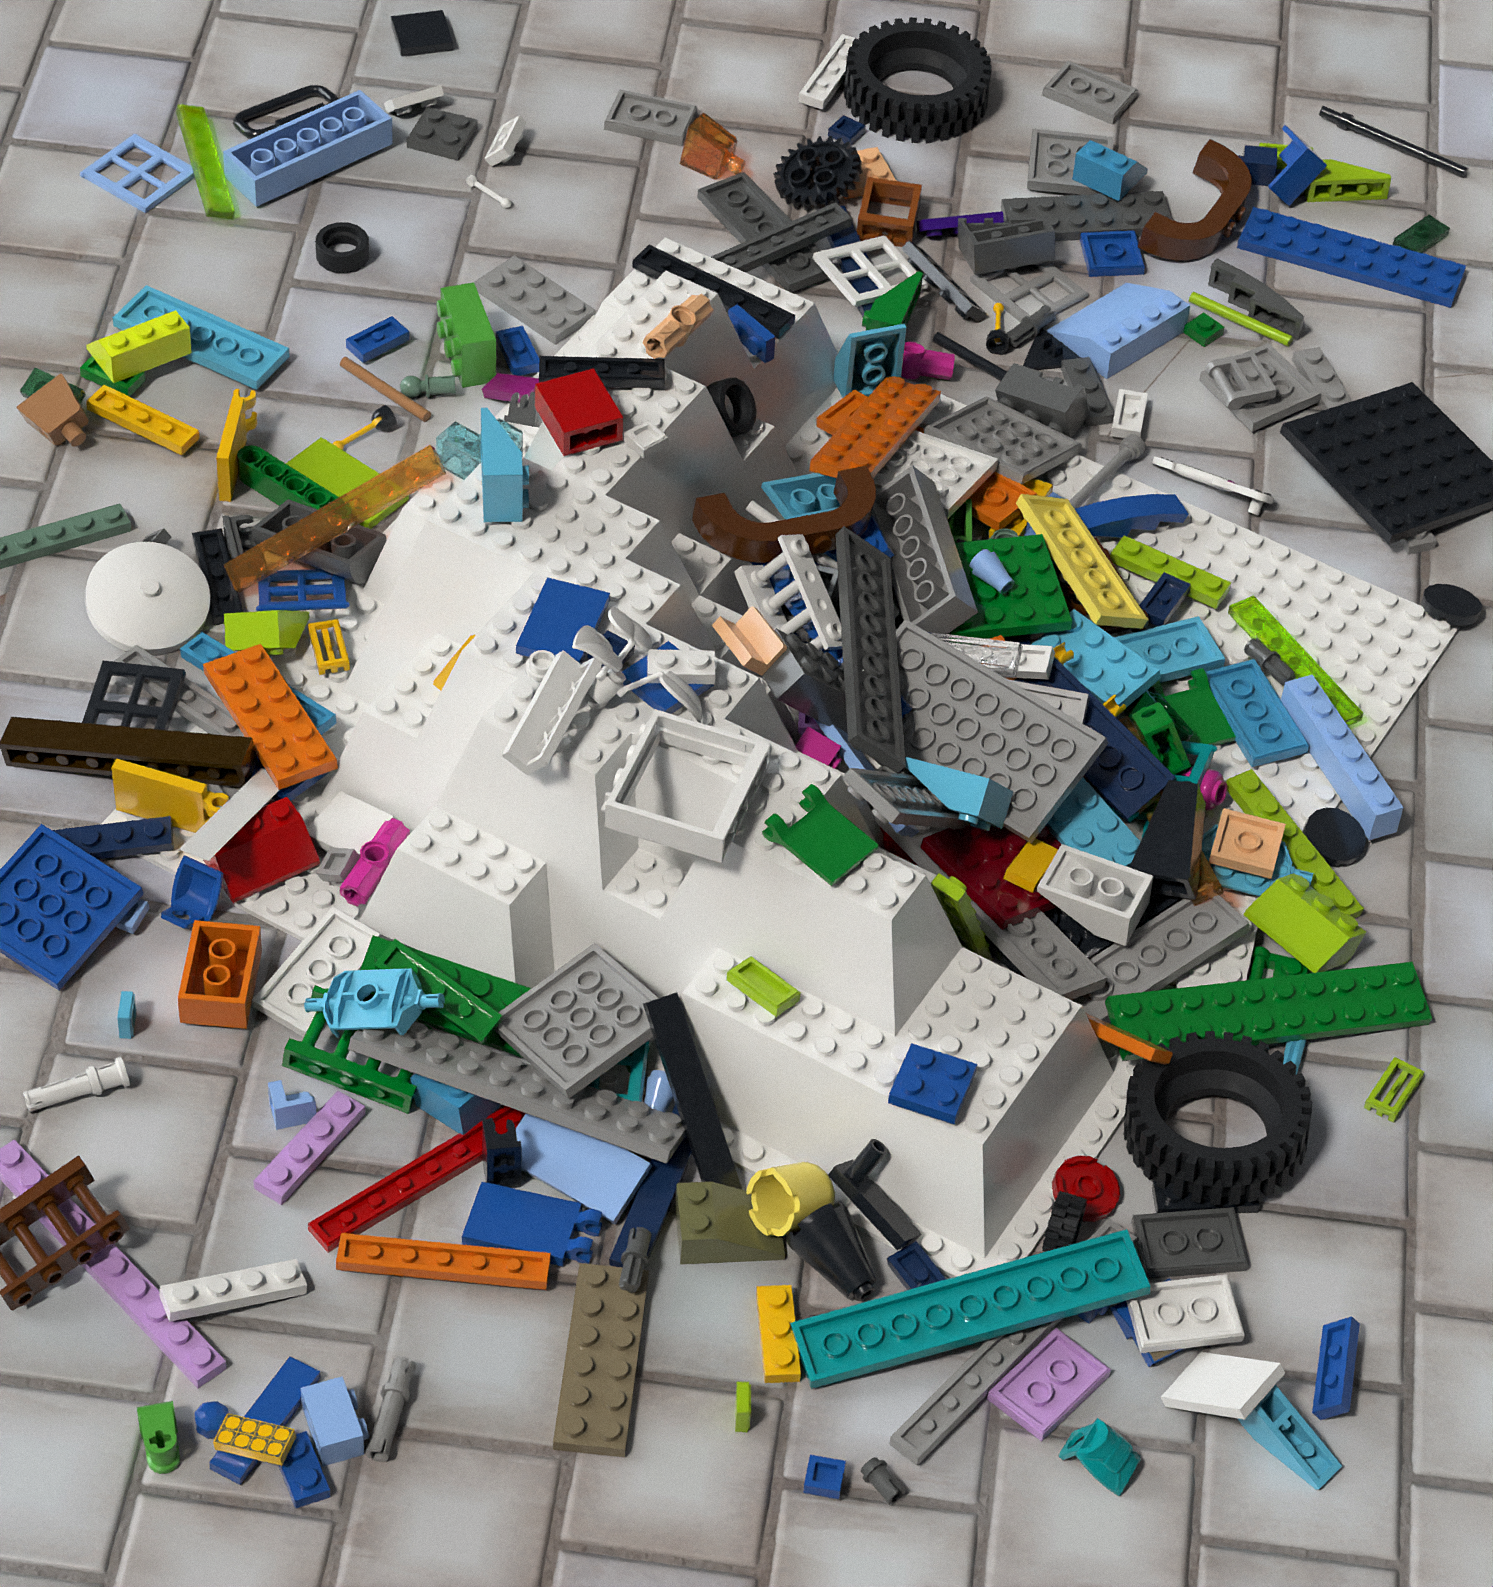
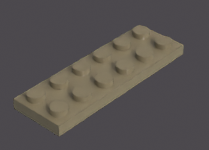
M579 1263L553 1438V1450L625 1458L649 1270H643L640 1286L637 1288V1291L629 1293L627 1290L620 1289L619 1286L623 1267Z

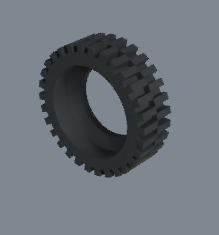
M902 18L895 19L894 25H891L887 20L881 22V29L873 25L869 27V33L866 31L860 33L859 39L855 38L852 42V47L848 49L844 85L846 106L848 109L851 108V114L854 118L859 116L860 123L864 125L870 123L869 130L874 133L881 129L882 136L889 138L891 134H895L897 141L903 142L904 137H910L911 143H918L919 138H925L926 143H934V137H938L941 142L948 140V134H951L954 138L961 136V129L966 133L970 131L972 124L976 126L980 122V117H984L987 109L992 65L985 47H980V41L976 38L970 40L971 34L967 31L959 34V27L952 25L948 29L946 28V22L939 21L937 25L931 24L932 19L924 18V23H917V18H909V23H904ZM915 69L929 71L943 77L954 89L936 95H912L889 88L880 81L894 72Z
M1205 1031L1204 1039H1198L1196 1032L1188 1033L1184 1043H1182L1178 1036L1169 1040V1049L1163 1043L1157 1045L1173 1053L1169 1064L1166 1063L1165 1065L1142 1058V1065L1137 1063L1133 1069V1076L1129 1078L1126 1095L1124 1140H1127L1126 1148L1129 1154H1133V1162L1136 1167L1144 1166L1143 1175L1149 1180L1157 1175V1186L1161 1189H1165L1172 1183L1174 1184L1173 1194L1180 1198L1187 1191L1192 1193L1191 1201L1201 1203L1202 1196L1211 1197L1210 1205H1220L1221 1197H1228L1229 1204L1235 1205L1240 1203L1241 1195H1245L1248 1202L1258 1200L1259 1190L1265 1196L1274 1193L1275 1184L1282 1188L1288 1183V1176L1294 1177L1298 1172V1167L1302 1165L1305 1151L1307 1150L1312 1114L1310 1089L1305 1087L1306 1079L1303 1074H1296L1297 1066L1292 1061L1283 1064L1284 1054L1278 1050L1271 1055L1268 1054L1269 1045L1262 1041L1257 1047L1252 1046V1037L1243 1035L1241 1042L1233 1040L1234 1033L1224 1032L1223 1039H1216L1215 1031ZM1203 1095H1219L1236 1099L1252 1108L1263 1121L1266 1136L1254 1143L1239 1147H1210L1192 1142L1180 1136L1166 1124V1120L1176 1106L1188 1099Z

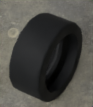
M337 222L323 227L316 235V259L319 265L328 271L335 273L357 271L369 260V237L366 231L358 225L349 222ZM339 243L357 247L347 252H336L329 249L330 246Z
M727 378L707 386L731 437L748 433L755 424L757 409L753 394L744 381L738 378ZM725 394L733 407V421L726 410Z

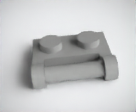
M1254 352L1216 359L1206 365V372L1210 378L1215 379L1225 396V403L1229 410L1235 411L1244 404L1276 398L1277 389ZM1230 371L1241 391L1235 392L1224 372Z

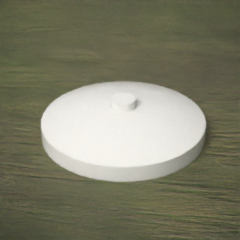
M135 542L113 549L96 563L87 581L85 605L92 625L110 644L124 651H128L138 645L151 655H162L180 649L200 633L208 617L210 590L201 569L183 552L160 543Z

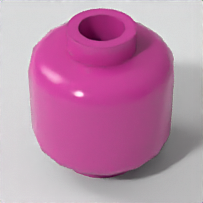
M1193 767L1187 773H1183L1182 776H1189ZM1208 768L1199 787L1206 803V811L1221 805L1227 794V783L1224 781L1223 775L1216 770Z

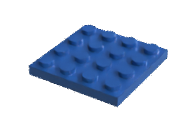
M40 824L0 869V953L60 991L144 894L142 887L43 824Z

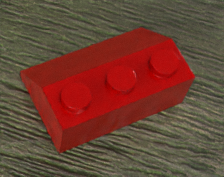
M288 797L262 807L209 861L203 859L207 866L223 872L222 888L233 903L320 864V859L304 820Z

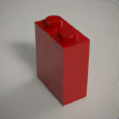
M594 368L535 384V408L563 456L623 440V416Z

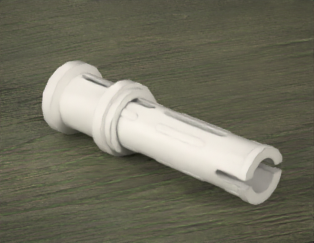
M118 1057L113 1063L97 1068L93 1065L89 1066L83 1074L36 1089L23 1091V1095L30 1113L81 1095L92 1093V1095L98 1096L102 1094L103 1090L115 1086H130L124 1062L121 1057Z

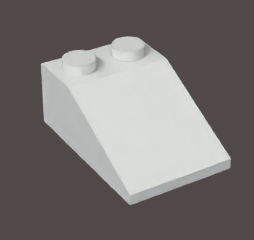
M1061 844L1037 886V892L1094 935L1126 946L1149 904L1153 876Z

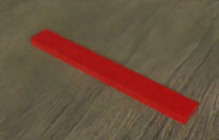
M504 1106L487 1118L493 1119L495 1131L498 1134H504L508 1131L506 1129L508 1119L514 1123L516 1129L526 1113ZM482 1121L466 1134H457L308 1223V1231L329 1253L339 1247L341 1233L361 1234L482 1161Z

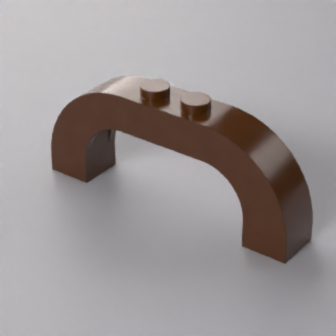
M1209 139L1199 152L1192 174L1215 185L1221 192V196L1202 220L1193 223L1177 222L1155 212L1144 226L1137 247L1153 255L1172 260H1192L1213 252L1225 236L1229 238L1232 235L1236 226L1235 222L1240 223L1247 210L1244 206L1251 188V175L1242 159L1226 146Z
M867 466L838 471L833 492L840 504V507L837 509L775 522L761 523L748 520L739 515L733 509L726 494L719 493L696 498L692 521L699 534L708 544L723 554L743 561L771 562L783 552L777 539L781 535L803 534L811 554L825 553L836 550L835 535L843 526L859 537L864 534L870 522L876 497V487Z

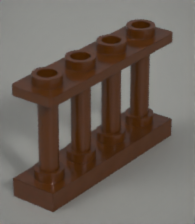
M79 1155L0 1209V1246L12 1237L17 1236L37 1264L19 1277L0 1251V1276L7 1285L0 1290V1295L11 1311L31 1302L39 1292L48 1286L60 1282L65 1274L78 1265L89 1262L94 1254L107 1245L118 1242L130 1230L119 1210L108 1215L89 1190L88 1185L95 1180ZM73 1195L78 1197L96 1222L94 1226L79 1236L58 1208L60 1204ZM43 1216L48 1217L66 1242L65 1246L50 1256L47 1255L28 1228Z

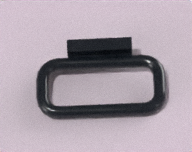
M305 86L242 110L234 116L233 126L243 136L252 139L321 108L325 104L320 103L278 119L274 125L263 129H253L248 126L245 121L310 96H320L328 104L339 98L324 86Z

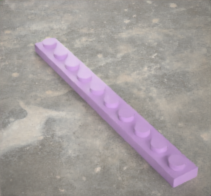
M15 1140L0 1148V1180L16 1197L49 1176ZM71 1198L58 1206L78 1236L95 1225ZM47 1216L38 1219L62 1246L66 1245V1242ZM115 1244L107 1245L94 1254L89 1262L81 1265L197 1388H200L227 1369L226 1361L186 1319L169 1322L159 1296V1290Z

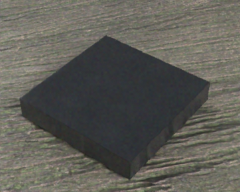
M443 10L391 16V26L401 56L453 50V40Z

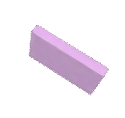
M1055 1328L988 1392L987 1400L1042 1442L1110 1376L1111 1369Z

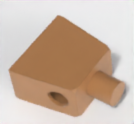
M61 373L16 407L25 421L55 446H59L68 440L73 447H76L86 439V434L82 431V428L88 424L89 420L75 393Z

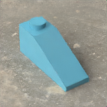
M1276 1385L1245 1420L1237 1418L1256 1442L1316 1490L1320 1489L1342 1467Z

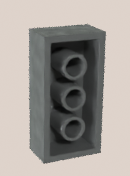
M776 628L775 632L786 644L787 649L762 676L775 698L827 726L833 724L848 734L843 663L838 662L828 652L825 654L821 653L812 643L808 642L805 644L801 642L795 634H786Z

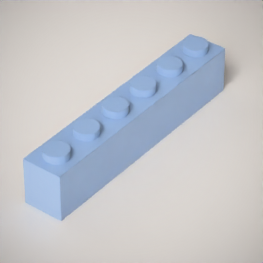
M1313 674L1285 682L1281 697L1283 705L1309 744L1308 751L1351 815L1360 823L1368 840L1397 832L1404 807Z

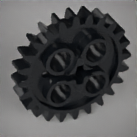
M818 136L816 142H812L810 138L807 139V145L805 146L797 143L798 149L796 151L788 149L790 156L780 157L782 163L776 164L777 172L773 174L777 192H779L781 199H785L787 205L793 202L794 208L797 209L803 204L804 210L814 205L815 210H818L820 204L828 206L832 200L840 203V196L848 198L847 190H856L854 182H861L859 174H862L863 170L860 155L856 147H851L849 141L843 143L842 138H838L834 142L832 136L823 141L821 136Z

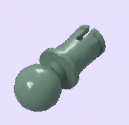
M425 374V380H420L412 375L406 376L400 383V390L408 398H416L421 392H426V397L434 394H456L455 375L428 377V374Z

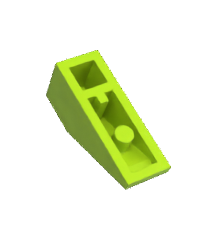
M1322 159L1327 166L1304 190L1307 202L1387 199L1391 175L1333 159Z

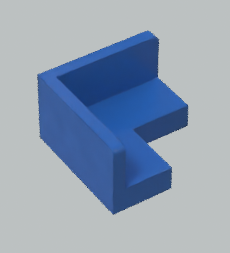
M1284 125L1282 130L1292 139V142L1279 154V157L1287 166L1268 187L1290 206L1322 172L1327 164L1296 133Z

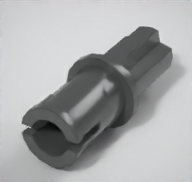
M1044 305L1031 316L1023 317L1020 324L1007 332L1009 345L1017 347L1029 337L1037 336L1039 330L1055 320L1054 311L1044 317L1051 310V307Z
M1252 638L1247 642L1244 647V653L1256 660L1263 673H1269L1282 686L1285 685V682L1296 678L1294 671L1280 660L1279 653L1269 650L1258 638Z
M637 1227V1233L635 1228L630 1230L626 1251L621 1256L623 1268L619 1286L620 1289L627 1290L629 1293L637 1291V1288L640 1286L643 1269L648 1266L649 1262L647 1250L652 1235L649 1230L643 1227Z

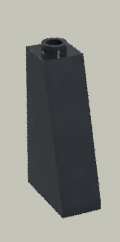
M1168 780L1129 868L1153 876L1151 893L1196 900L1199 886L1206 806L1199 785L1196 783Z

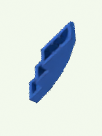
M1176 494L1127 496L1096 502L1075 509L1091 535L1122 538L1124 535L1128 536L1131 529L1155 530L1160 521L1184 523L1188 516V512Z

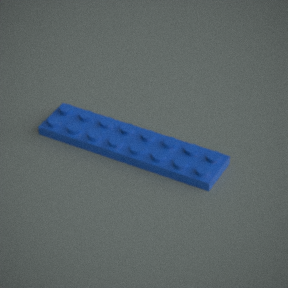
M1253 207L1237 245V248L1449 308L1452 307L1466 270V265L1458 264L1454 261L1440 259L1425 253L1404 249L1400 246L1386 244L1371 238L1361 237L1346 231L1332 229L1257 207Z

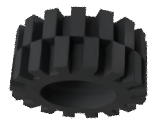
M1062 1191L1058 1193L1048 1221L1042 1251L1046 1252L1076 1243L1085 1214L1086 1198Z

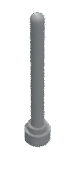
M1130 434L1120 442L1119 452L1069 500L1074 509L1079 508L1127 460H1136L1145 451L1144 441L1139 436Z

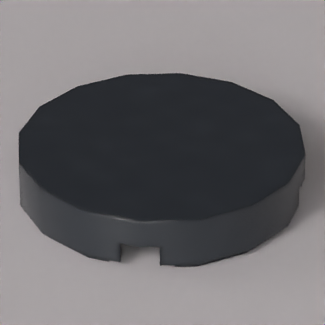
M1450 584L1429 585L1424 590L1421 600L1422 607L1430 616L1438 620L1440 616L1448 619L1447 623L1451 625L1466 626L1474 624L1482 611V604L1475 595L1461 587Z
M1326 807L1316 810L1309 816L1302 831L1330 866H1339V864H1346L1345 866L1352 864L1360 857L1366 844L1365 832L1360 823L1352 815L1338 808Z

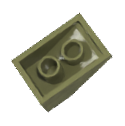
M715 1182L676 1184L675 1212L680 1265L785 1260L783 1236H766L756 1228L748 1212L753 1209L751 1194L747 1195L746 1190Z

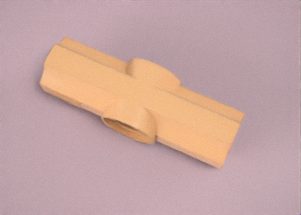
M703 294L691 295L681 305L672 307L668 316L644 338L643 344L646 348V353L654 359L659 357L665 358L676 347L683 346L689 335L711 316L713 308L710 305V299Z

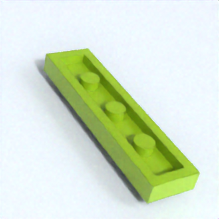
M1125 535L1110 553L1112 563L1154 582H1157L1165 572L1190 583V592L1187 596L1215 609L1218 608L1230 591L1231 582Z

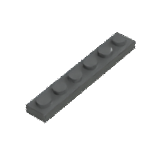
M835 202L713 255L711 258L746 273L851 227L852 217Z

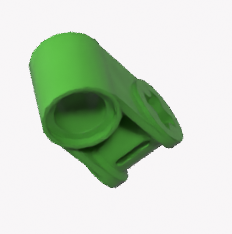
M173 1401L136 1407L141 1438L144 1441L149 1468L159 1474L172 1472L180 1463V1452L176 1434L178 1429Z

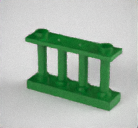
M315 985L311 998H323L324 993H327L329 988L324 989ZM323 1011L315 1013L302 1041L289 1038L284 1048L283 1067L409 1114L417 1087L409 1083L413 1072L401 1068L398 1076L392 1077L378 1071L382 1061L369 1057L365 1065H360L346 1059L350 1051L348 1049L350 1038L358 1029L344 1030L334 1053H328L315 1048L314 1046L326 1023ZM425 1025L428 1029L434 1030L432 1027Z

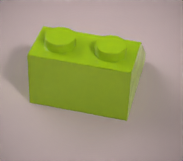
M271 610L224 614L225 646L232 651H241L261 644L268 655H284L283 649L296 648L310 618L309 612Z

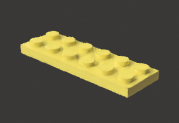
M1021 494L1016 504L1021 510L1024 519L1030 524L1036 535L1043 534L1051 560L1055 562L1063 574V578L1076 594V598L1088 612L1091 621L1099 626L1143 629L1148 618L1069 500Z

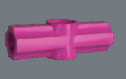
M905 342L901 377L917 379L920 376L950 380L954 369L955 354L925 350L918 343Z
M394 818L384 821L373 839L361 847L359 860L340 886V895L346 899L347 903L358 907L360 904L367 902L379 884L395 851L410 835V830L404 826L402 821Z

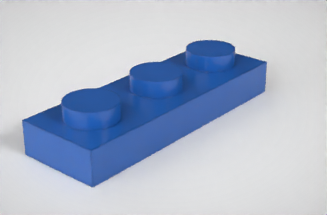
M1352 1316L1323 1325L1312 1413L1320 1420L1350 1412L1360 1323Z

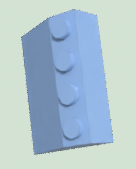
M1125 283L1051 327L1047 332L1081 358L1089 357L1095 371L1108 379L1182 334L1185 324L1188 322L1190 305L1169 290Z

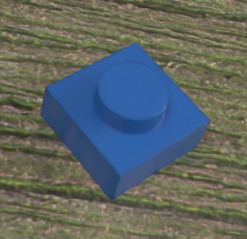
M810 1454L803 1493L839 1499L846 1461Z

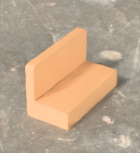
M753 606L748 609L736 624L720 616L712 625L743 667L761 676L787 649L786 644L760 611Z

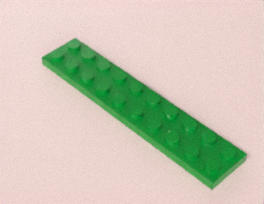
M1413 962L1108 996L1105 1001L1111 1025L1155 1045L1163 1043L1168 1049L1171 1038L1178 1036L1182 1043L1186 1042L1187 1034L1196 1032L1198 1039H1204L1205 1031H1215L1216 1039H1223L1224 1032L1234 1033L1233 1040L1241 1042L1242 1036L1245 1035L1252 1037L1251 1045L1255 1046L1261 1041L1266 1044L1425 1026L1429 1025L1432 1020ZM1118 1047L1122 1061L1142 1059V1057Z

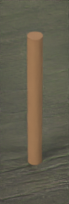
M348 357L341 359L340 366L423 422H427L430 419V411Z

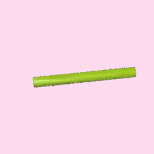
M1192 292L1189 297L1190 303L1289 347L1293 340V336L1196 292Z

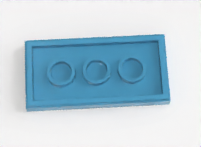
M1255 659L1205 671L1210 689L1236 736L1235 741L1251 767L1308 753L1309 744Z

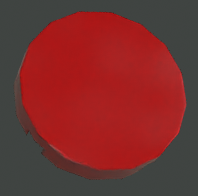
M1078 1155L1066 1159L1056 1170L1051 1183L1053 1196L1056 1200L1058 1193L1062 1191L1086 1198L1087 1205L1083 1221L1096 1222L1106 1218L1115 1208L1120 1197L1119 1182L1107 1165L1103 1167L1100 1163H1097L1098 1159L1091 1156Z

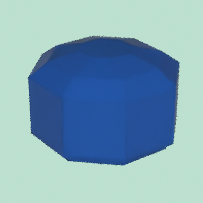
M218 1401L203 1403L194 1412L196 1432L207 1439L215 1438L227 1413H229L228 1408Z

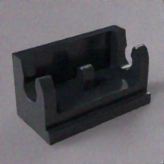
M492 1118L482 1119V1161L485 1182L509 1188L521 1187L522 1146L521 1141H517L514 1123L508 1119L506 1123L508 1131L504 1134H498L495 1131V1124Z

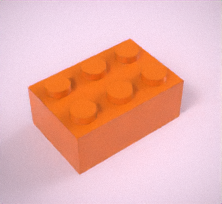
M194 920L178 993L180 1023L247 1029L262 954L261 926Z

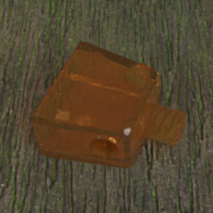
M704 112L688 127L679 163L682 166L716 180L727 170L734 174L741 173L746 161L735 155L738 143L737 138Z

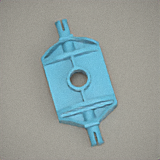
M1215 824L1203 834L1199 880L1202 882L1260 896L1278 878L1293 873L1304 877L1311 885L1313 872L1299 870L1292 866L1293 862L1283 841H1281L1272 879L1208 863L1218 825Z
M412 968L344 971L335 976L328 992L324 993L323 998H306L304 1008L306 1012L323 1011L328 1027L336 1037H340L337 1030L395 1028L401 1036L407 1032L422 1013V1010L425 1008H443L445 999L442 993L424 994L419 977ZM371 992H376L372 999L363 1001Z

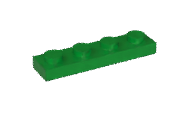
M397 939L392 941L374 964L377 970L412 968L419 977L424 994L442 993L444 995L445 1003H443V1008L431 1009L481 1045H484L503 1020V1016Z

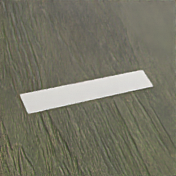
M261 768L179 850L209 861L279 791L267 771Z

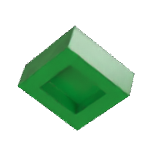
M1203 312L1185 324L1184 334L1201 346L1206 347L1223 336L1225 326Z

